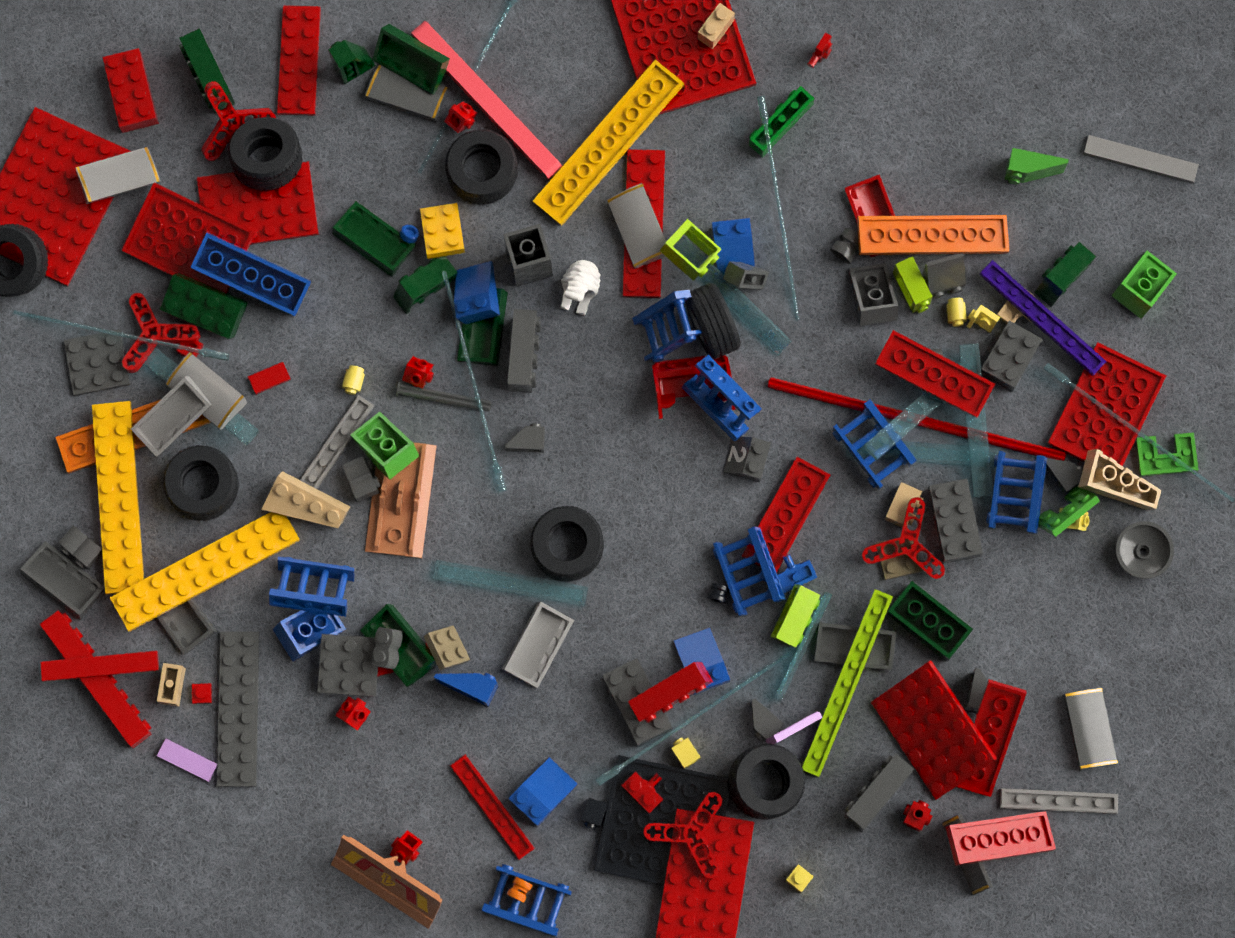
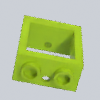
M687 219L659 251L694 281L698 276L702 278L709 270L707 268L708 264L713 265L720 258L717 254L721 251V248ZM683 235L688 237L709 256L699 268L695 267L673 247Z
M912 256L895 264L893 275L912 313L916 311L922 313L928 309L933 296Z

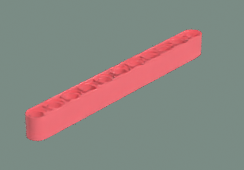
M426 21L422 22L411 32L413 38L450 58L446 69L448 76L517 149L531 161L540 173L543 172L547 176L545 177L547 180L562 168L560 162Z

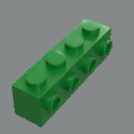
M802 86L797 90H793L788 95L786 102L779 104L775 109V113L771 117L768 116L762 122L759 130H754L749 136V146L762 158L814 105L815 98Z

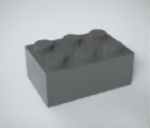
M1008 321L979 374L1013 392L1039 347L1042 338Z

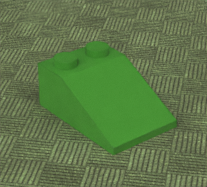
M1012 148L1008 158L1005 180H1008L1011 184L1018 185L1019 183L1064 173L1069 159Z
M1146 251L1111 296L1142 319L1177 273L1149 251Z
M378 412L350 434L352 439L389 480L419 457L414 443L381 412Z

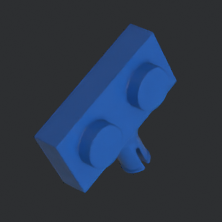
M790 554L783 557L787 568L777 574L784 593L792 590L795 584L803 585L817 578L809 559L800 564H794Z

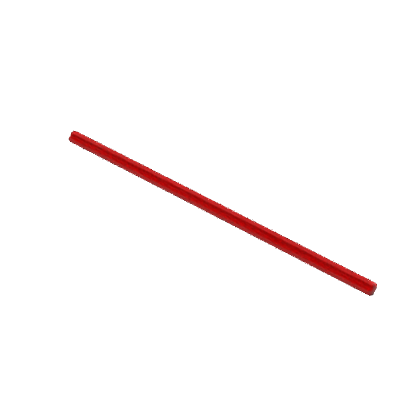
M772 377L768 382V388L861 412L864 410V403L867 402ZM874 404L885 418L1034 456L1041 455L1050 459L1065 460L1066 453L1063 451Z

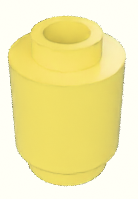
M963 298L948 299V304L946 305L948 323L952 324L953 327L963 326L964 322L967 321L966 306Z
M350 365L349 369L346 370L342 384L345 393L356 395V392L361 391L365 376L363 368Z

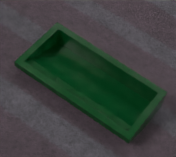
M388 24L380 30L372 60L433 95L443 79L450 58Z
M357 201L333 226L332 230L334 236L391 277L394 276L416 246L415 243H407L402 240L400 232Z
M496 288L500 316L469 324L462 323L457 361L498 366L508 296L507 291L502 288Z
M386 604L360 630L365 637H375L379 627L402 631V643L398 649L399 661L396 668L392 670L406 687L414 684L437 664L428 646L394 605Z

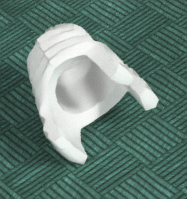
M579 260L571 264L570 268L566 270L563 279H561L564 289L560 304L561 309L569 311L572 300L579 301L576 313L586 315L589 302L598 294L601 274L594 263L587 260Z

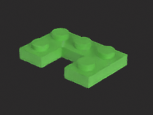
M1194 432L1175 434L1176 453L1158 455L1156 436L1136 438L1140 477L1197 472L1199 469Z
M1078 486L1071 489L1069 494L1064 497L1069 504L1063 508V511L1057 514L1049 509L1041 513L1038 526L1051 535L1058 536L1100 502L1097 495Z

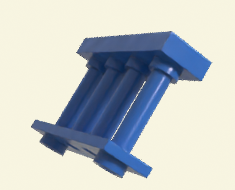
M690 290L674 291L632 318L634 325L642 324L646 329L652 353L644 357L645 361H662L664 356L685 343L695 341L696 337L702 334V330L691 331L685 311V301L691 298ZM675 307L677 308L684 331L681 335L673 313ZM665 313L673 336L671 341H669L663 321ZM654 320L656 321L663 345L660 348L652 326Z
M707 355L695 365L700 371L699 376L696 374L684 383L682 389L735 442L749 430V427L744 423L745 419L750 420L762 408L710 355ZM706 378L714 385L712 390L704 383ZM719 391L727 398L725 403L717 396ZM732 405L740 412L739 416L731 410Z
M870 399L864 403L862 414L841 429L836 424L833 426L834 432L832 434L838 442H843L869 478L867 480L873 488L877 487L879 490L883 487L880 482L902 464H907L910 467L917 460ZM872 418L876 423L874 425L875 428L851 444L845 435L866 419L870 420ZM884 433L888 439L886 440L887 443L863 460L857 450L878 434L882 435ZM890 449H896L900 454L898 459L875 475L869 468V465Z
M999 451L994 459V466L997 468L991 512L987 513L986 523L992 529L996 528V523L1025 526L1028 533L1037 534L1047 457L1037 455V459L1033 461L1005 458V452ZM1004 466L1032 469V471H1035L1034 479L1023 480L1002 477ZM1001 485L1030 488L1032 496L1028 499L1000 496ZM999 504L1027 507V509H1030L1029 517L1017 518L997 515Z
M760 527L749 528L748 537L723 547V544L720 542L713 543L714 556L717 560L719 559L734 601L732 603L733 609L739 616L748 615L747 607L767 599H771L774 602L786 600ZM750 544L754 546L755 553L753 556L731 565L729 564L727 553ZM756 562L760 563L762 568L760 574L736 583L733 575L734 571ZM763 580L767 582L769 589L766 592L744 601L742 600L739 592L740 589Z
M278 557V570L282 571L278 589L270 588L269 605L346 617L347 600L343 599L347 581L354 582V568L346 565L339 566L298 560L291 557ZM290 572L301 574L297 592L285 591ZM309 575L320 577L316 595L305 593ZM328 578L339 579L334 598L324 596Z
M502 864V867L497 866L496 870L502 873L492 902L490 901L489 904L484 903L482 912L557 937L559 929L555 928V921L564 895L571 896L572 891L568 890L569 886L561 883L555 886L514 872L513 867ZM509 875L539 885L530 912L526 917L518 915L521 901L513 898L511 907L507 911L500 909L501 905L499 903ZM546 888L557 891L548 920H545L543 924L537 922L538 918L536 916Z

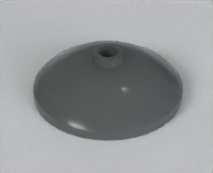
M1148 521L1136 522L1126 527L1119 535L1115 547L1116 558L1122 569L1129 575L1139 579L1155 578L1164 573L1173 560V541L1168 532L1160 525ZM1140 549H1144L1146 551V555H1141L1139 552Z

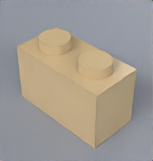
M719 3L698 31L697 39L713 49L733 23L735 13Z
M901 482L885 520L902 527L909 500L914 497H919L923 500V497H920L922 491ZM916 500L915 503L911 504V507L914 509L915 507L919 508V501ZM911 512L908 514V516H916ZM914 519L907 521L906 526L912 525Z
M163 663L157 696L159 704L179 707L186 668L181 665Z

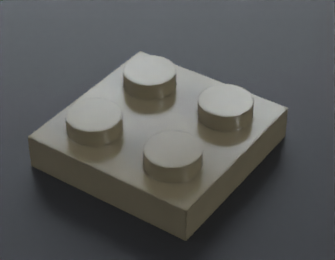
M908 538L902 544H899V540L895 541L898 552H902L900 547L906 546L907 549H910L913 541H909ZM886 544L884 546L885 554L891 555L894 553V545ZM878 546V547H877V550H878L879 558H882V557H884V556L882 555V553H881V551H880V546ZM917 553L916 558L920 562L919 554ZM907 554L880 561L885 580L923 571Z
M454 625L424 635V639L440 671L464 664L470 660Z

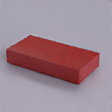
M284 362L248 376L256 395L291 380Z

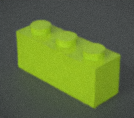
M795 584L770 637L796 648L797 645H800L804 637L803 632L811 623L813 610H816L819 606L820 595L801 585Z

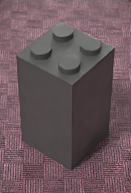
M541 224L503 234L507 256L517 287L553 276L551 257Z

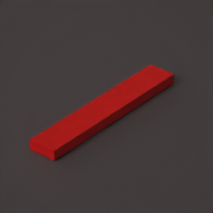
M158 651L40 662L42 682L159 671Z
M465 754L451 764L452 770L516 857L520 860L535 848L467 755Z

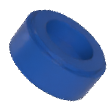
M404 225L400 231L401 239L407 243H415L420 235L419 230L412 225Z

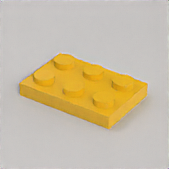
M452 203L421 208L420 213L427 259L465 253L458 204Z

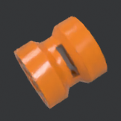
M515 876L513 880L514 885L508 890L507 895L524 903L527 898L526 894L533 885Z

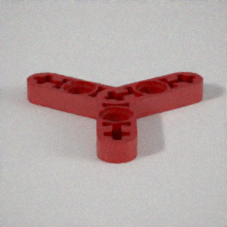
M209 82L205 86L204 91L220 119L204 143L202 154L209 161L216 160L236 129L245 123L244 119L246 116L253 115V119H256L258 116L263 118L269 114L271 118L276 119L275 114L269 108L235 110L219 83ZM213 88L216 89L219 97L216 98L212 93ZM221 102H227L226 108L218 109V105ZM219 132H225L223 139H216Z
M134 293L129 298V304L143 332L124 356L122 365L128 373H135L142 367L158 343L193 344L200 339V332L195 325L158 324L145 296L141 293ZM136 299L140 300L143 309H139L135 301ZM144 314L151 315L150 320L147 322L141 321V317ZM170 330H176L177 335L175 337L169 338L167 336ZM151 331H152V332H155V331H156V332H157V335H156V336H155V335H152V336H151L150 332H151ZM193 331L194 334H192V336L189 338L187 334H190V332ZM140 345H147V350L145 352H138V347ZM129 361H130V362H133V361H134V362H135V365H134V366H133V365H130V366H129V365H128V362H129Z
M914 497L909 500L900 537L864 548L862 558L866 563L873 564L907 554L930 577L938 579L944 575V565L918 542L925 511V503L921 498ZM916 500L922 505V508L917 509L916 513L917 515L920 514L919 519L915 516H908L909 512L913 514L914 508L911 507V504L915 503ZM910 519H914L918 523L915 530H909L906 526L907 521ZM906 538L909 541H913L910 549L904 546L900 547L902 552H898L895 541L899 540V544L905 543ZM886 544L894 545L895 551L893 554L887 555L884 553V546ZM880 546V551L884 556L879 558V554L875 555L873 560L865 557L868 554V550L872 552L878 551L876 548ZM924 551L927 553L928 557L925 562L917 560L918 552ZM931 558L934 559V561L931 562L934 566H941L939 569L941 573L939 575L937 573L933 575V569L929 565L927 569L924 568V566L929 563Z
M716 792L708 793L687 825L649 823L644 828L645 838L655 842L686 843L702 875L708 879L716 877L719 867L702 834L722 804L721 796ZM714 796H716L717 802L719 804H714L711 807L710 810L714 811L713 814H711L708 810L702 808V806L705 805L706 807H708L710 803L708 798H713ZM700 812H705L708 815L706 823L698 822L697 815ZM655 827L656 831H661L660 827H665L663 832L664 839H660L661 834H655L654 838H651L647 830ZM672 827L678 831V836L674 839H670L666 834L667 830ZM689 829L697 831L695 835L697 841L699 839L702 840V843L696 844L693 848L690 845L694 843L693 839L686 836L689 833ZM699 846H703L707 851L706 856L702 858L697 857L695 854V850ZM710 856L711 860L708 863L710 866L715 867L713 870L714 874L705 873L704 870L707 867L705 863L700 865L699 861H704Z

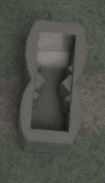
M362 456L343 464L351 489L358 502L380 493L378 488L381 485L377 476L373 477L372 470H374L370 459L367 460Z
M74 525L58 542L62 546L60 550L67 556L70 554L75 556V562L82 568L86 566L90 569L102 555V549Z
M383 627L378 628L375 635L376 647L371 656L372 666L396 668L399 661L398 649L402 643V631Z

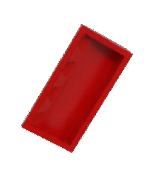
M880 174L844 188L856 220L858 216H895ZM870 255L871 258H872V257H876V256H880V255Z

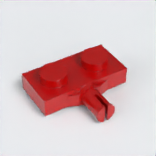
M825 32L818 43L815 52L812 54L813 56L807 63L809 67L814 68L817 62H821L823 58L827 59L830 55L833 44L831 43L832 36Z
M634 772L622 785L648 813H651L664 800L654 788L662 779L657 773L647 781L637 772Z

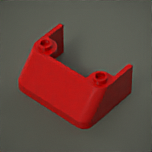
M724 355L713 359L732 378L728 357ZM706 356L660 361L653 364L652 369L659 419H663L662 408L666 409L673 406L676 402L675 398L689 396L682 389V386L696 374L699 376L700 371L695 365ZM706 378L704 383L712 390L714 385ZM719 391L717 396L723 402L726 401L727 398Z

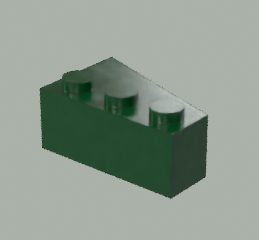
M337 41L328 49L333 67L344 84L376 66L364 47L349 41Z
M1080 242L1075 247L1071 245L1064 253L1066 256L1064 258L1060 256L1053 264L1055 267L1052 270L1048 268L1042 275L1043 281L1034 292L1050 307L1055 304L1058 298L1067 291L1097 257Z
M446 256L433 258L427 266H420L412 275L403 276L398 281L399 284L393 298L405 314L411 312L412 305L417 302L422 304L425 301L424 298L432 293H437L452 282L458 272Z

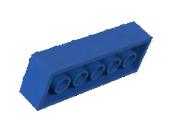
M206 232L190 267L293 316H296L311 283V280L208 232Z

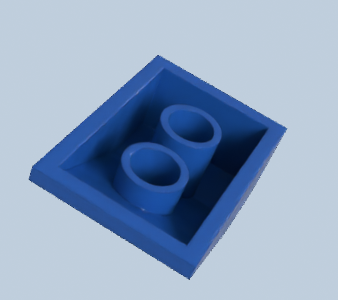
M750 218L712 222L713 242L721 248V251L717 254L720 258L716 261L718 282H726L723 277L729 261L755 266Z
M489 261L457 270L454 293L456 319L464 324H469L500 316L493 262Z
M300 610L285 618L273 628L274 633L292 661L319 647L322 634L338 635L346 630L338 615Z
M710 628L674 640L683 668L693 662H702L712 678L713 683L706 686L707 688L701 692L730 682L726 666Z
M480 673L435 674L434 676L436 682L489 707L499 687L495 677L488 673L484 675Z
M549 757L509 797V800L538 827L578 784Z

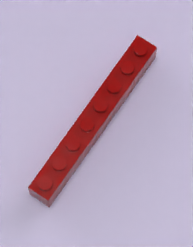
M58 610L40 623V626L65 659L94 657V649L89 643L84 644L81 639L84 636L77 627L73 629L70 625L72 620L66 612L62 614ZM113 675L80 678L130 747L135 748L152 735L149 731L152 727L146 719L143 721L138 716L140 711L134 704L130 705L126 699L129 696L123 689L119 690L115 685L117 680Z

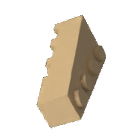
M1099 449L1088 450L1079 488L1144 510L1157 509L1161 494L1160 489L1142 477L1136 476L1131 470L1118 464L1116 460L1107 457Z
M282 471L277 476L261 510L339 528L350 506Z

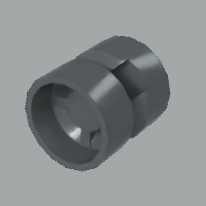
M845 228L839 236L840 241H836L830 251L843 262L850 264L856 256L855 251L859 250L858 233L852 229Z

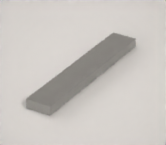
M1091 135L1088 136L1084 150L1085 155L1194 183L1199 165Z
M359 395L357 396L300 481L316 489L319 488L352 440L350 434L361 427L374 408L372 403Z
M1001 788L1000 808L1118 814V794Z

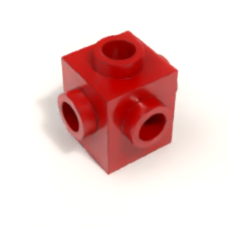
M463 101L458 105L454 104L449 109V114L444 122L459 133L473 126L477 112Z
M412 356L406 365L402 380L423 389L433 379V364Z
M348 696L335 716L358 731L371 711L365 707L366 703L358 697L354 700Z
M918 800V802L913 801L911 805L907 804L903 812L906 817L902 824L921 832L923 826H928L932 819V815H930L931 809L928 808L929 805L921 800ZM915 812H919L921 817H916Z
M407 830L401 838L397 837L391 845L393 849L389 855L391 857L398 856L397 861L401 863L404 860L406 866L410 861L414 862L420 854L418 849L423 841Z

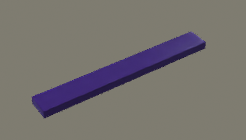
M992 260L980 272L979 275L1092 376L1106 363V360L996 262Z

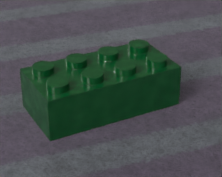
M200 28L179 37L182 43L179 45L180 50L209 110L213 106L204 93L205 86L209 82L219 83L231 104L234 105L235 102ZM213 88L212 93L216 98L219 97L216 89ZM221 102L218 105V109L226 108L227 102Z
M177 273L172 276L160 310L227 339H231L237 333L248 302L181 273Z
M913 581L910 582L886 613L946 662L950 660L973 630V628Z

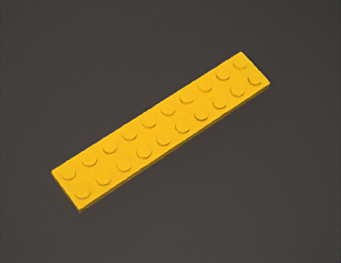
M654 60L535 197L533 203L562 226L684 86V82L657 60Z
M130 401L92 405L106 595L117 594L144 580Z
M270 512L110 597V600L126 629L130 632L295 544L300 539L286 515Z

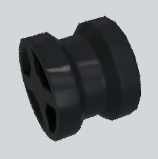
M711 583L712 590L707 598L725 604L729 587Z

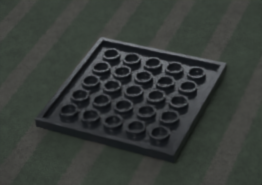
M618 755L594 871L664 885L671 842L647 840L644 836V828L649 823L675 824L677 809L696 812L706 795L711 792L718 793L722 798V804L715 815L725 817L730 796L727 785L728 778ZM634 772H637L647 781L656 773L662 778L654 788L664 800L651 813H648L622 786ZM714 796L713 798H708V800L710 801L708 807H706L705 805L702 806V808L708 810L711 814H713L714 812L713 810H710L711 807L714 804H719L717 802L716 796ZM651 827L650 830H647V833L650 834L651 838H654L655 834H661L660 839H664L663 832L665 827H660L661 831H656L655 827ZM673 827L669 828L666 832L670 839L673 836Z

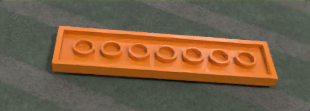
M1007 215L858 216L859 255L1005 254L1009 252Z
M160 400L133 409V426ZM201 415L184 432L211 422ZM93 424L56 437L68 474L96 464ZM133 432L135 450L145 447L146 445Z

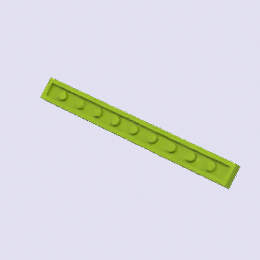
M874 589L803 763V771L820 777L893 596Z

